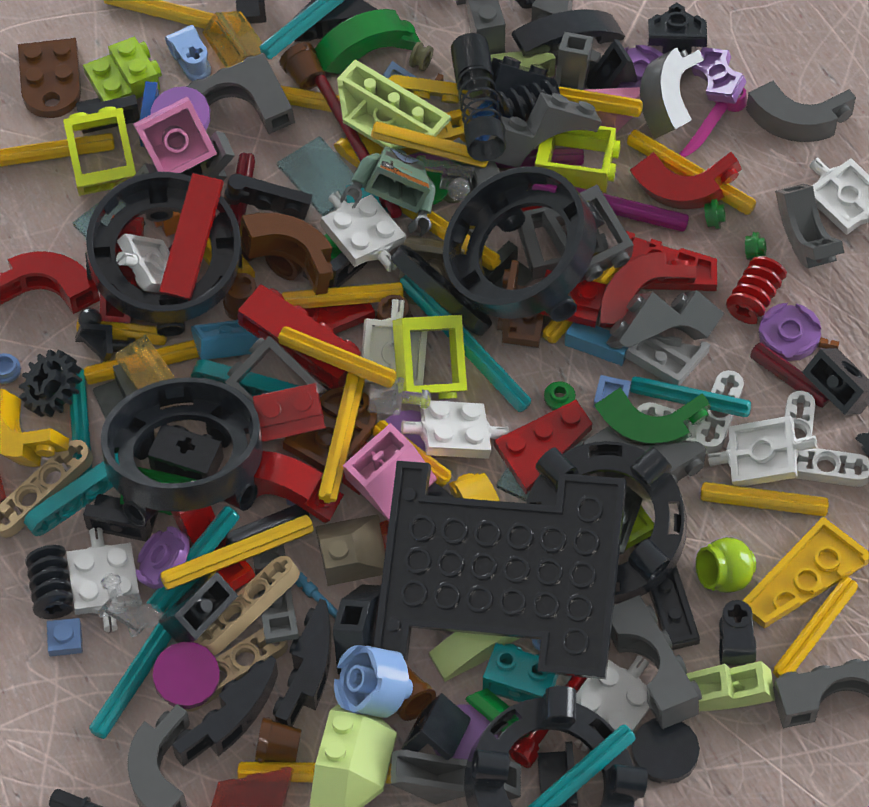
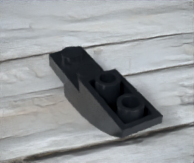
M321 598L315 609L310 608L304 620V626L306 627L302 635L299 636V639H294L291 644L289 653L292 654L294 669L287 682L289 689L285 697L280 696L273 709L276 722L292 727L303 706L316 710L328 678L332 647L327 603L326 600Z
M270 656L265 661L260 660L253 664L248 673L238 681L232 680L227 683L219 694L221 709L210 711L203 718L202 723L192 730H184L177 736L172 746L176 759L183 767L210 747L219 757L248 730L264 708L274 688L278 669L276 659L273 656Z

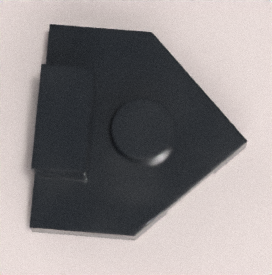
M676 2L664 14H657L648 19V46H662L663 54L678 48L679 52L686 50L689 55L692 53V47H707V21L698 15L692 16L687 13L685 7Z

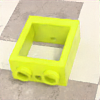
M105 107L100 109L98 113L87 115L84 112L70 115L67 119H63L79 196L112 190L120 183L133 178L136 171L122 108ZM118 123L127 166L82 174L74 131Z
M600 126L597 132L573 130L552 136L539 144L535 167L553 170L565 177L575 187L589 189L598 185L602 193H606L608 181L614 182L616 164L612 163L613 158L618 159L621 141L616 140V128ZM556 145L605 152L602 169L551 163L554 147Z
M462 315L409 317L392 320L398 396L408 395V401L427 400V394L438 393V399L457 398V392L467 391ZM449 330L452 383L414 386L410 332Z

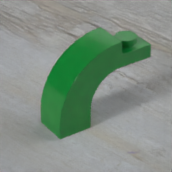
M379 9L361 13L342 22L327 33L314 49L325 72L342 74L355 59L358 61L375 49L396 47L413 50L415 44L421 41L415 32V27L406 20H400L396 10Z
M621 387L594 404L606 423L617 434L628 441L643 446L679 443L688 439L692 435L686 424L691 422L692 425L701 422L709 415L707 410L711 408L710 403L702 393L669 415L650 416L637 410Z

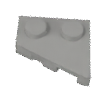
M657 334L629 347L626 350L625 358L666 383L680 386L709 353L711 344L702 341L700 346L682 343V338L674 336L663 337Z

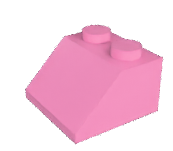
M188 97L133 123L158 172L181 173L217 155Z

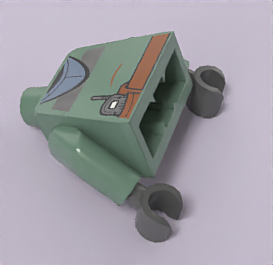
M384 147L381 154L373 153L363 158L351 180L353 185L345 189L341 195L340 202L342 203L347 195L352 196L355 200L352 209L355 208L363 195L361 188H364V191L415 213L418 212V216L408 224V231L410 234L413 233L419 225L421 228L420 237H422L432 226L427 214H431L436 192L435 185L427 176L424 163L406 155L402 149Z

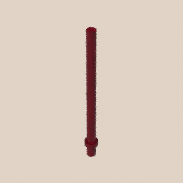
M319 75L315 78V83L361 162L363 158L370 154L357 131L343 123L340 101L325 75ZM379 197L381 206L387 208L392 218H398L402 215L399 205Z

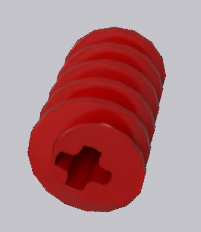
M759 256L750 260L748 267L743 272V276L732 290V295L727 299L726 306L730 314L741 322L757 324V317L765 314V308L771 304V299L776 295V289L781 287V280L786 278V269L779 262L768 257Z

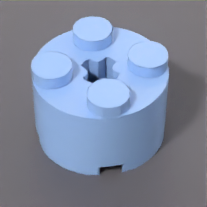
M355 645L350 647L339 660L337 668H341L339 679H334V693L338 704L344 710L357 714L388 718L400 708L404 699H408L412 694L413 683L409 679L408 668L400 652Z

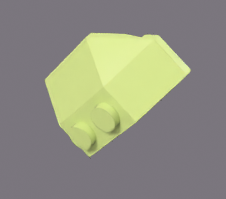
M356 59L337 78L343 123L382 147L393 149L405 148L373 139L371 131L376 121L435 137L451 121V116Z
M339 704L330 709L315 763L309 807H363L384 791L392 752L394 751L397 739V732L380 717L353 713L344 710Z

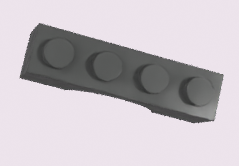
M639 595L614 605L611 640L619 653L629 652L643 655L657 667L658 672L656 676L647 684V702L659 725L664 729L699 715V700L702 699V695L697 683L694 680L690 682L687 677V669L680 655L675 656L671 649L672 642L666 630L661 631L659 629L653 607L651 605L646 606Z
M853 659L841 666L830 668L828 665H822L812 669L811 672L801 674L787 672L779 676V678H775L773 690L782 727L787 728L815 722L820 704L833 693L855 691L869 697V660Z

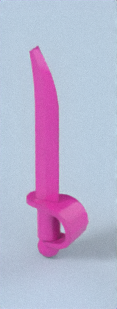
M743 88L740 93L741 97L737 99L735 104L714 101L716 103L679 155L686 157L696 151L705 142L726 110L732 112L743 110L747 104L746 89Z

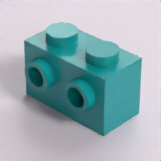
M495 643L483 675V689L488 688L497 696L520 703L525 700L542 698L547 688L555 686L558 675L538 672L539 654L534 655L524 652L514 644L502 645Z

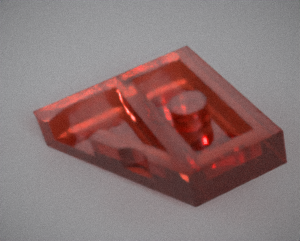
M283 767L277 771L263 774L260 772L247 775L245 778L219 781L211 807H284L294 769Z

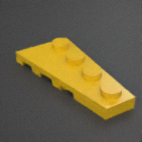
M822 516L742 601L751 607L753 620L765 629L834 586L843 577H848L869 564V551Z

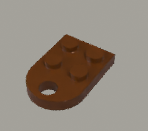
M76 38L18 44L21 94L26 108L34 115L42 118H57L71 112L81 98ZM48 100H59V103L55 106L45 105Z
M344 387L331 389L320 397L326 429L287 437L283 440L284 450L322 472L325 469ZM362 392L360 401L362 407L358 409L346 462L373 434V428L377 424L376 405L365 392Z

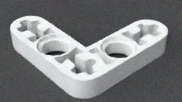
M730 370L721 372L717 376L711 392L723 395L725 386L730 382L734 385L730 389L728 396L741 398L744 385L741 375ZM651 402L643 403L637 408V410L646 415L651 414L656 417L669 415L676 411L675 409ZM707 410L709 415L695 425H692L691 422L686 424L692 436L681 442H700L707 449L706 454L720 451L729 430L728 426L731 425L734 415L728 414L723 418H717L713 416L711 410ZM712 426L716 428L714 439L711 442H707L705 437L708 436Z
M805 391L793 392L787 399L785 416H791L794 421V428L803 430L806 437L812 436L815 399ZM797 403H803L802 418H796ZM819 448L799 451L797 458L798 478L796 479L853 487H862L869 482V458L864 455ZM808 459H813L811 469H807ZM822 460H828L833 463L835 469L831 472H823L818 468L817 463ZM841 463L845 464L844 473H839ZM855 466L861 467V475L855 474Z

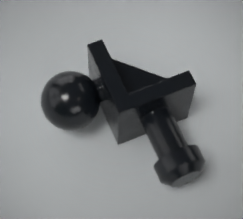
M85 308L80 312L78 317L80 327L76 333L75 342H84L100 357L101 363L110 361L113 352L126 353L127 356L137 354L138 341L132 337H128L127 340H113L112 325L101 324L102 317L98 310Z

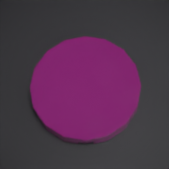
M180 642L170 645L160 653L154 663L153 683L156 692L173 707L176 704L183 709L202 706L216 692L219 686L220 669L217 660L209 649L198 643Z

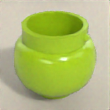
M725 537L708 544L707 547L699 550L696 557V573L700 583L705 588L712 591L732 593L744 589L751 582L756 570V558L743 541L732 537Z

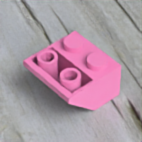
M391 423L343 465L346 479L388 521L390 519L397 461L426 463L413 444ZM432 471L430 473L429 487L437 480Z

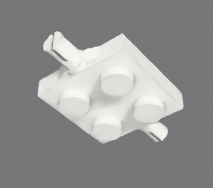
M819 158L813 160L809 167L820 176L818 182L812 185L817 208L846 235L860 225L869 223V174L851 158L842 165L831 169L821 162Z
M336 191L334 194L333 192L328 200L337 210L321 217L320 226L354 267L366 261L379 260L388 272H391V269H396L397 266L392 262L389 252L403 244L406 239L405 233L372 194L362 198L357 206L352 209L355 202L347 203L344 200L341 203L340 193Z
M125 233L117 240L122 252L117 254L116 261L119 265L132 268L137 284L144 291L160 293V286L170 254L163 240Z
M392 300L391 318L384 320L364 319L361 357L395 371L392 320L403 318L404 300ZM428 331L410 332L414 386L423 385ZM397 378L391 388L385 387L383 406L396 407ZM365 379L366 383H374L372 381Z
M422 400L420 406L421 421L402 420L401 434L420 435L425 443L426 455L489 459L491 453L490 439H497L509 433L508 426H490L486 419L483 403Z
M791 416L728 426L729 442L726 451L708 453V462L710 467L728 463L731 467V479L734 486L744 487L798 478L797 458L799 451L817 449V439L815 435L797 439L794 432V421Z
M95 528L89 530L92 547L66 551L75 615L87 613L102 614L104 631L110 632V620L113 632L118 629L115 612L124 608L140 606L131 543L104 545L102 528H97L98 539H96Z
M638 655L627 670L608 659L606 679L587 678L576 693V703L597 713L614 730L625 724L634 732L650 709L647 702V685L639 678L644 669L649 665V662L644 659L641 663L643 657ZM579 739L574 742L577 748L583 743ZM583 743L581 750L587 751L588 747Z

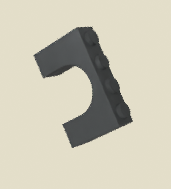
M456 0L457 5H467L470 33L480 34L486 38L490 55L505 53L506 24L499 1Z
M264 53L257 56H249L241 63L229 68H222L215 74L204 79L194 80L186 86L196 89L204 95L209 106L220 99L228 97L246 100L256 109L268 134L295 123L292 107Z

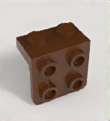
M512 260L510 270H504L502 282L504 289L515 290L527 287L518 285L519 261ZM535 314L516 319L498 318L497 330L502 331V343L539 348L545 315Z

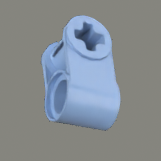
M193 25L165 36L170 53L177 60L189 80L194 81L209 77L211 66L207 60L208 52Z

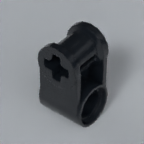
M732 600L723 608L722 617L719 622L720 665L741 666L756 662V639L753 630L752 609L742 600Z

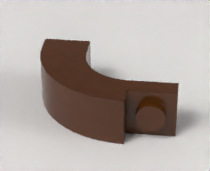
M254 213L242 215L240 237L248 259L270 255L289 258L303 268L315 295L328 293L329 282L333 279V268L330 263L332 246L319 230L301 219L285 214Z

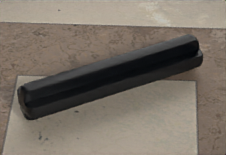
M295 504L228 532L225 536V545H230L303 515L310 517L309 512Z

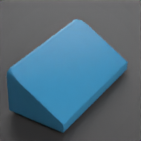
M238 320L191 326L198 355L201 359L205 360L251 354L249 352L250 348L259 340L258 337L240 326Z
M573 322L565 334V346L623 366L626 359V350L629 348L613 349L608 346L606 342L612 334H610V330L599 326L594 328Z

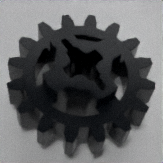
M50 349L47 351L46 357L41 354L37 355L38 362L36 364L32 362L28 364L31 370L29 373L25 372L22 374V377L26 380L25 383L19 385V388L25 392L19 398L25 402L24 407L40 417L47 415L51 418L54 416L55 410L59 413L64 412L63 405L65 403L72 405L73 402L70 398L72 394H79L80 391L75 387L76 384L82 382V378L77 376L82 369L76 365L77 360L61 350H57L55 353Z

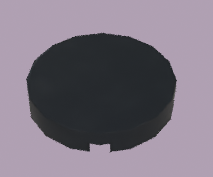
M653 718L644 723L636 732V739L632 744L633 762L635 766L646 768L649 780L661 783V781L677 783L688 777L697 766L700 751L698 738L690 726L684 722H679L662 729L657 719Z

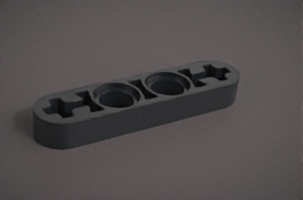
M400 245L391 256L392 262L451 315H462V324L472 333L483 336L490 328L492 321L489 316L480 310L475 312L456 287L414 250L406 245Z

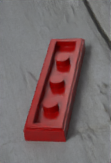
M192 173L159 292L161 294L191 301L224 184L223 180Z

